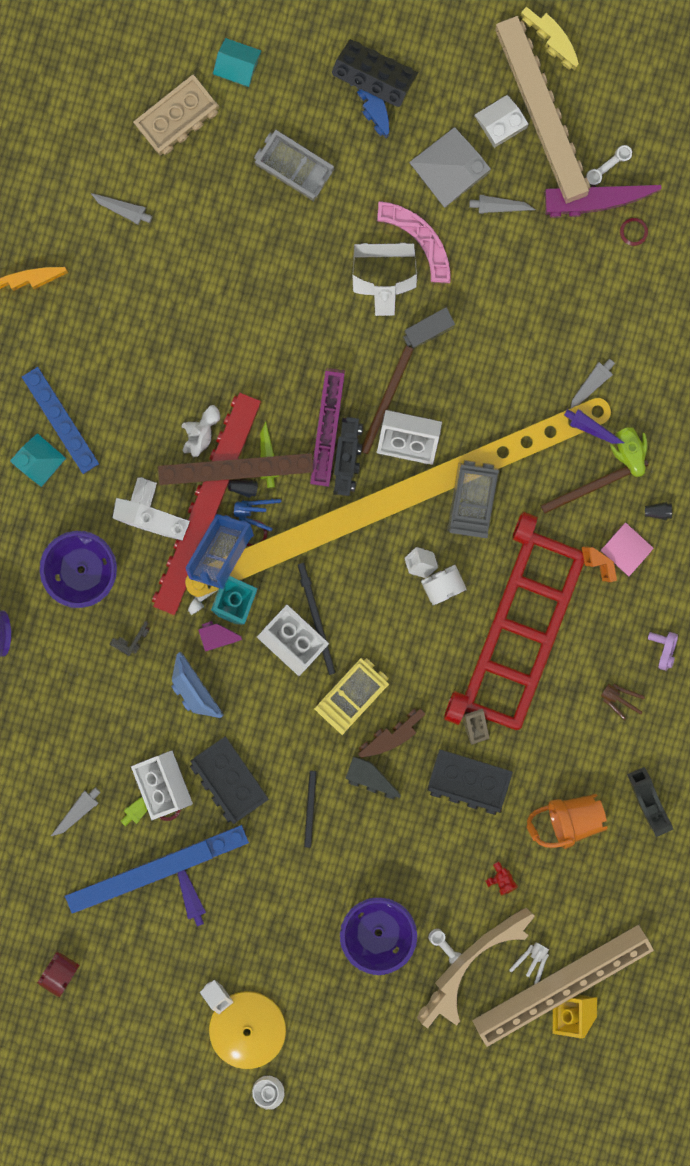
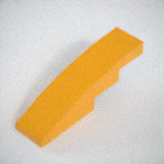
M45 267L17 272L0 278V289L10 285L11 289L15 291L29 283L33 289H36L67 274L68 270L65 267Z

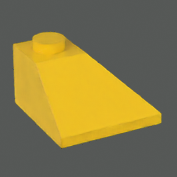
M576 995L553 1009V1034L585 1038L597 1018V997Z

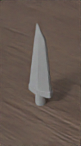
M91 193L98 204L133 221L135 224L139 225L141 220L148 223L152 220L153 216L146 214V208L143 206Z
M479 195V200L469 201V207L479 208V213L482 214L536 210L525 202Z
M611 359L604 365L600 362L596 364L594 370L572 399L571 408L581 404L613 375L609 371L615 364Z
M96 787L90 793L84 790L51 836L64 833L99 802L95 798L101 793L100 790Z

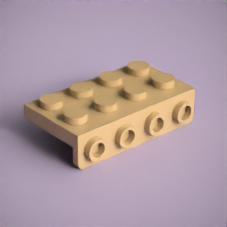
M193 74L133 123L159 156L162 154L167 155L173 150V145L177 142L182 143L189 137L188 133L192 130L197 131L204 125L202 122L207 118H214L219 113L217 110L220 107Z

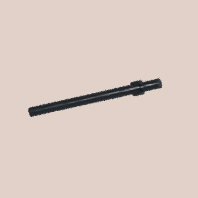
M305 563L298 564L301 577L300 584L301 587H304L316 632L326 640L311 587V577H308ZM327 646L322 653L328 674L331 675L335 674L336 671L329 647Z

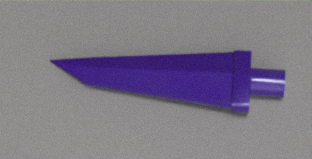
M567 409L564 416L572 420L570 426L612 444L624 443L584 414L583 411L578 409L575 414Z
M186 871L178 872V878L187 918H194L196 926L203 925L204 922L201 915L206 913L205 908H203Z

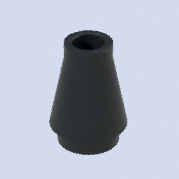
M253 479L230 480L228 483V491L249 498L257 494L258 483L253 481Z
M663 502L645 506V517L666 521L672 519V503Z

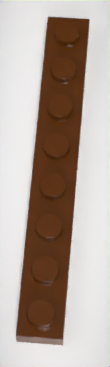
M312 453L158 466L159 485L313 473Z

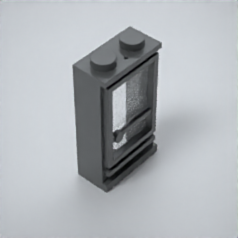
M464 460V463L458 462L447 531L454 534L488 538L499 470L489 463H483V466L475 465L476 462Z

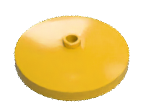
M243 991L230 995L233 1003L220 1014L214 1011L210 1020L209 1036L213 1049L223 1061L231 1066L241 1069L261 1067L273 1060L283 1046L286 1024L282 1011L272 999L258 992ZM249 1029L251 1033L244 1034V1030Z

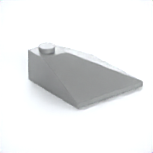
M455 127L409 162L444 208L491 171L479 153Z

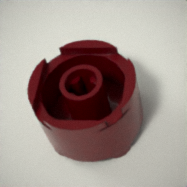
M57 951L37 984L60 998L80 965Z

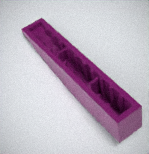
M661 185L590 187L586 197L567 204L564 201L560 188L546 189L545 215H550L551 218H559L561 214H569V217H580L583 213L609 210L642 200L658 193L662 188Z
M326 368L313 459V473L311 474L310 484L328 487L330 485L345 370Z

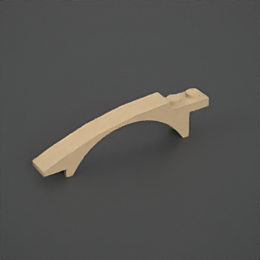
M527 908L519 911L484 934L460 955L436 981L435 984L439 987V990L433 993L429 1003L419 1011L417 1018L421 1024L428 1028L436 1017L441 1014L457 1026L460 1022L457 1011V991L462 976L470 963L479 954L495 944L508 940H525L528 934L523 930L535 915Z

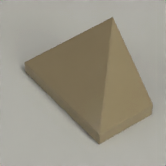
M483 709L463 715L462 721L471 745L489 739Z

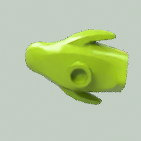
M624 428L616 433V437L624 443H617L618 450L611 443V450L615 457L630 469L633 476H643L646 471L645 456L648 449L645 433L642 434L643 440L641 442L634 428Z

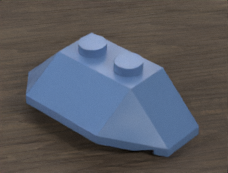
M179 652L176 655L172 676V689L177 695L181 694L184 699L182 703L187 711L191 710L193 713L221 718L224 714L183 653Z

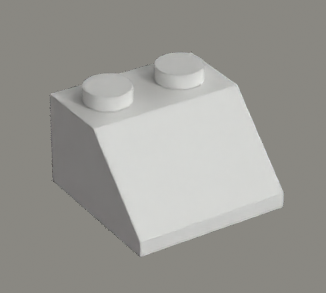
M508 95L474 115L494 148L525 130L528 126L520 109Z

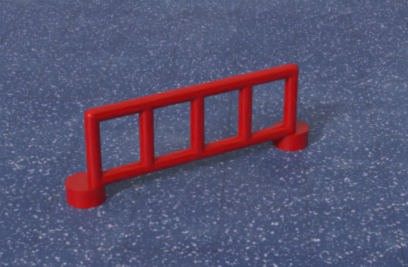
M523 511L518 519L512 540L521 543L522 546L466 693L464 695L454 691L448 702L444 714V720L459 725L465 711L471 713L483 709L485 719L513 730H520L523 726L584 565L582 550L534 532L538 519L537 516ZM534 545L573 559L562 591L522 576ZM518 587L557 601L546 633L506 618ZM502 629L541 643L530 675L490 660ZM486 671L525 686L514 717L474 702Z

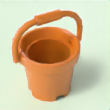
M591 794L563 801L561 799L550 800L549 805L534 810L528 816L526 826L533 841L547 848L562 847L567 849L574 846L577 841L606 831L607 826L603 827L602 822L607 821L604 808L600 800H594L598 795ZM549 810L552 826L558 839L557 843H546L540 839L536 828L532 824V819L537 814Z

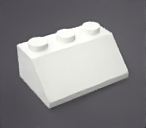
M386 410L377 453L433 465L442 422Z
M288 605L257 636L263 644L298 676L306 670L329 644Z
M173 751L131 766L151 820L193 804Z

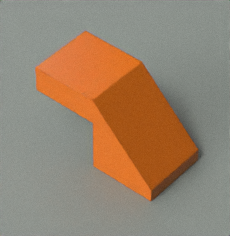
M582 547L585 566H600L602 581H617L614 562L593 547Z

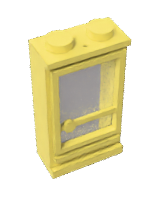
M360 658L314 708L341 735L345 733L389 685L387 682L389 678L381 671L377 673L373 669L375 665L367 658L365 660Z

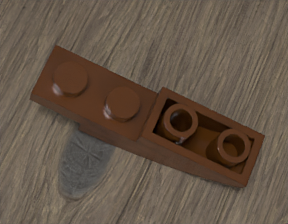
M414 708L407 714L408 719L404 723L400 721L392 728L394 730L393 733L387 728L385 730L380 728L373 735L375 737L374 740L370 743L366 741L359 747L360 752L358 755L360 757L373 756L401 745L416 734L412 726L426 714L421 708L418 710Z

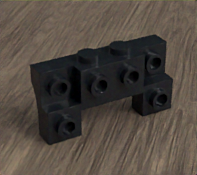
M342 418L341 437L338 439L334 471L336 479L333 495L351 496L352 493H355L356 481H353V478L360 471V463H357L358 455L362 454L363 446L358 439V436L362 435L363 424L360 423V419Z

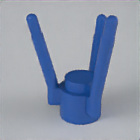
M281 499L242 500V502H236L234 517H239V521L243 520L257 527L272 531L271 527L251 520L247 516H251V511H267L266 508L252 507L251 505L281 503Z

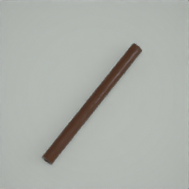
M404 347L363 441L362 452L367 455L383 422L385 411L390 406L414 351L411 347Z
M645 458V467H647L649 464ZM627 466L622 467L540 505L544 514L632 473Z

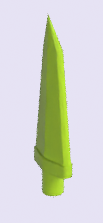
M265 421L260 433L261 457H273L274 453ZM279 475L261 477V479L267 480V488L275 487L274 478L279 477Z
M143 797L124 809V812L127 814L121 820L124 826H127L132 820L137 824L148 811Z

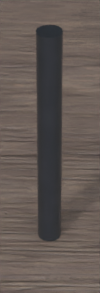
M309 770L304 838V847L307 848L312 847L317 771Z

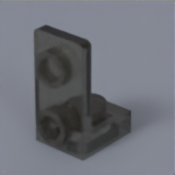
M148 621L144 622L131 646H128L129 642L122 637L118 639L113 638L109 645L128 656H131L132 653L136 654L141 646L139 644L142 637L145 638L151 629L148 627L150 623Z

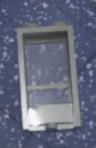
M275 130L273 134L270 132L264 141L266 143L263 150L259 149L254 157L256 159V166L314 202L334 171V166L279 131Z

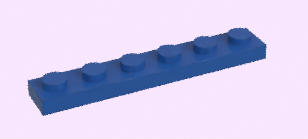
M39 367L22 376V379L82 474L98 466L99 462Z

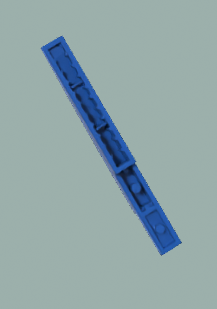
M240 825L65 895V898L73 914L210 860L213 857L246 845L249 841L243 826Z

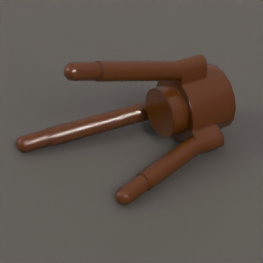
M615 683L613 686L608 684L601 694V697L604 698L603 702L608 704L623 720H626V717L612 703H615L616 700L638 714H642L641 710L619 697V695L621 694L620 692L640 699H645L643 695L619 687Z

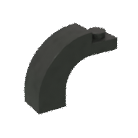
M645 767L627 774L641 810L655 836L658 837L674 830Z

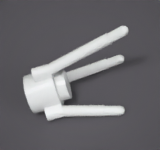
M537 942L534 946L530 944L528 950L516 961L509 971L513 972L532 953L530 957L534 958L526 976L529 977L537 962L541 961L535 984L538 983L549 956L547 954L549 949Z

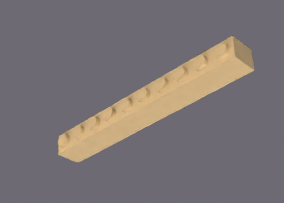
M518 16L497 23L495 31L565 203L567 204L586 197L589 192L588 189H590L589 181L581 173L583 171L580 160L577 161L575 158L576 150L573 143L568 141L569 133L567 127L561 124L560 119H562L560 110L555 108L553 93L551 90L548 91L546 87V76L544 73L541 74L539 70L540 62L537 55H533V44L530 38H526L524 22L519 21Z
M637 925L472 1021L480 1037L488 1047L654 950L640 926Z

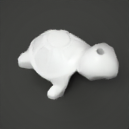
M210 405L203 413L200 422H186L182 424V428H185L188 434V441L183 448L184 453H191L193 457H198L211 442V425L218 423L220 420V412L216 406Z

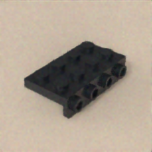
M349 39L338 56L332 70L333 76L396 107L402 105L406 94L419 73L411 67L404 66L394 59L388 58L376 50L369 49Z
M226 736L190 760L192 763L190 768L195 775L199 774L203 779L201 784L205 790L208 791L210 789L214 795L211 797L217 807L221 805L225 811L222 814L228 823L232 821L235 824L269 800Z
M439 749L427 791H430L431 796L441 798L443 795L449 797L448 801L457 804L463 801L467 803V807L478 809L479 806L486 808L485 812L496 815L497 812H502V806L513 771Z

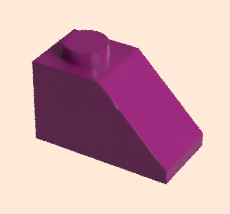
M212 621L202 624V629H199L205 652L243 640L241 635L219 624L213 625Z

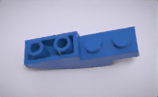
M357 88L358 96L362 101H367L363 104V115L368 121L372 120L376 125L374 129L379 136L389 137V121L384 101Z

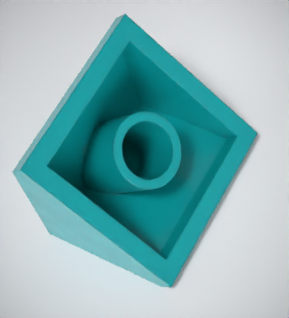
M225 38L218 51L213 75L249 87L262 51Z

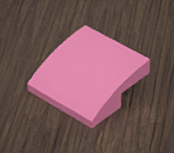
M625 522L600 551L611 559L627 576H630L654 548Z

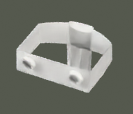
M354 244L353 272L355 257H414V244ZM417 270L416 275L396 283V286L391 287L374 286L373 283L363 281L353 275V292L374 295L375 316L395 315L396 294L416 288Z
M142 477L137 478L131 501L116 498L113 519L162 536L183 540L190 521L150 507L157 483Z

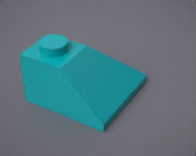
M37 433L22 446L10 462L42 487L67 458Z
M229 576L224 589H218L211 610L218 617L233 624H245L257 588Z

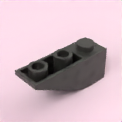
M353 756L346 775L349 784L357 787L362 784L367 786L366 790L377 793V791L384 792L385 797L393 800L396 797H401V794L372 762Z

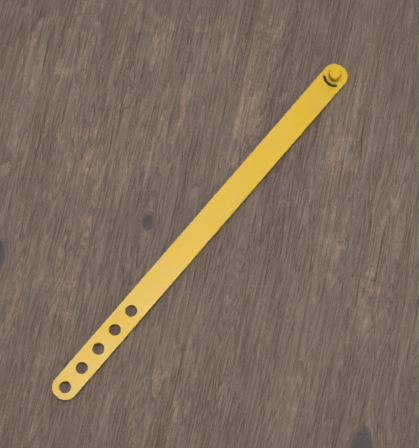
M594 398L568 409L575 414L579 409L600 425L607 422L611 415L609 404L601 398ZM594 406L602 407L603 414L601 417L597 418L592 415V408ZM566 411L245 548L230 576L242 580L451 490L455 486L458 462L464 463V460L476 462L475 465L483 466V463L493 464L494 468L499 469L581 434L584 431L570 427L568 424L569 418L564 416ZM547 426H553L556 429V435L553 438L546 437L544 431ZM524 436H529L532 439L531 447H522L521 439ZM504 446L508 449L509 454L506 458H500L497 455L499 447ZM465 473L463 484L482 475ZM217 560L207 566L221 569L224 562ZM187 576L185 581L188 592L196 597L205 596L219 589L214 586L208 589V584L191 580L189 576Z

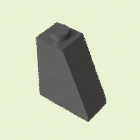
M446 307L406 329L403 338L407 346L411 345L414 349L454 329L455 323Z

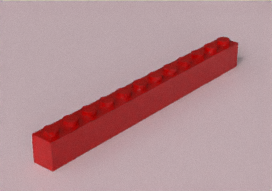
M242 393L234 396L231 403L233 410L231 414L227 413L223 423L226 425L224 432L220 431L216 440L219 445L217 450H212L209 460L239 459L262 403L261 401ZM231 479L205 481L202 485H198L195 495L198 497L195 503H191L188 510L190 514L188 519L190 521L183 540L177 539L173 548L176 551L174 556L170 555L166 566L169 569L167 574H162L159 582L162 586L160 591H156L153 596V607L173 615L177 614L187 589L185 584L188 576L186 566L216 516Z

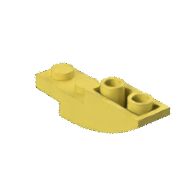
M525 7L521 12V21L526 26L535 28L537 30L536 33L542 39H548L545 47L552 57L555 58L557 56L562 60L563 66L569 70L572 68L575 71L579 64L577 56L562 28L547 13L540 18L529 8Z

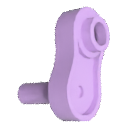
M652 632L649 633L648 640L665 644L659 662V669L667 671L668 668H672L675 657H672L677 643L678 634L669 632L668 636L665 637Z

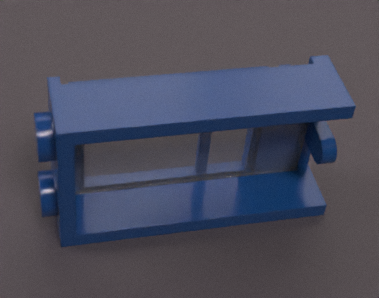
M216 514L186 566L189 579L224 589L225 583L251 537L254 536L251 525L243 520L238 521L226 515Z

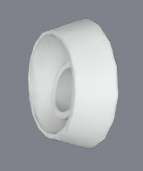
M263 1076L254 1083L252 1089L253 1099L261 1108L266 1110L274 1109L283 1101L284 1087L277 1078Z

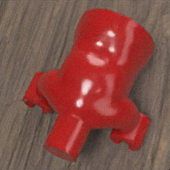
M500 861L493 864L497 873L495 877L485 880L487 886L490 887L498 884L501 896L517 889L518 885L514 882L510 871L503 868Z

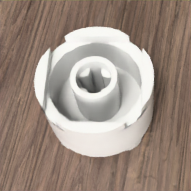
M456 565L444 571H439L421 581L432 605L445 601L466 590Z

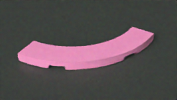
M379 202L377 221L395 225L409 233L420 244L426 254L430 266L431 282L450 283L448 258L442 242L431 226L417 214L399 205Z

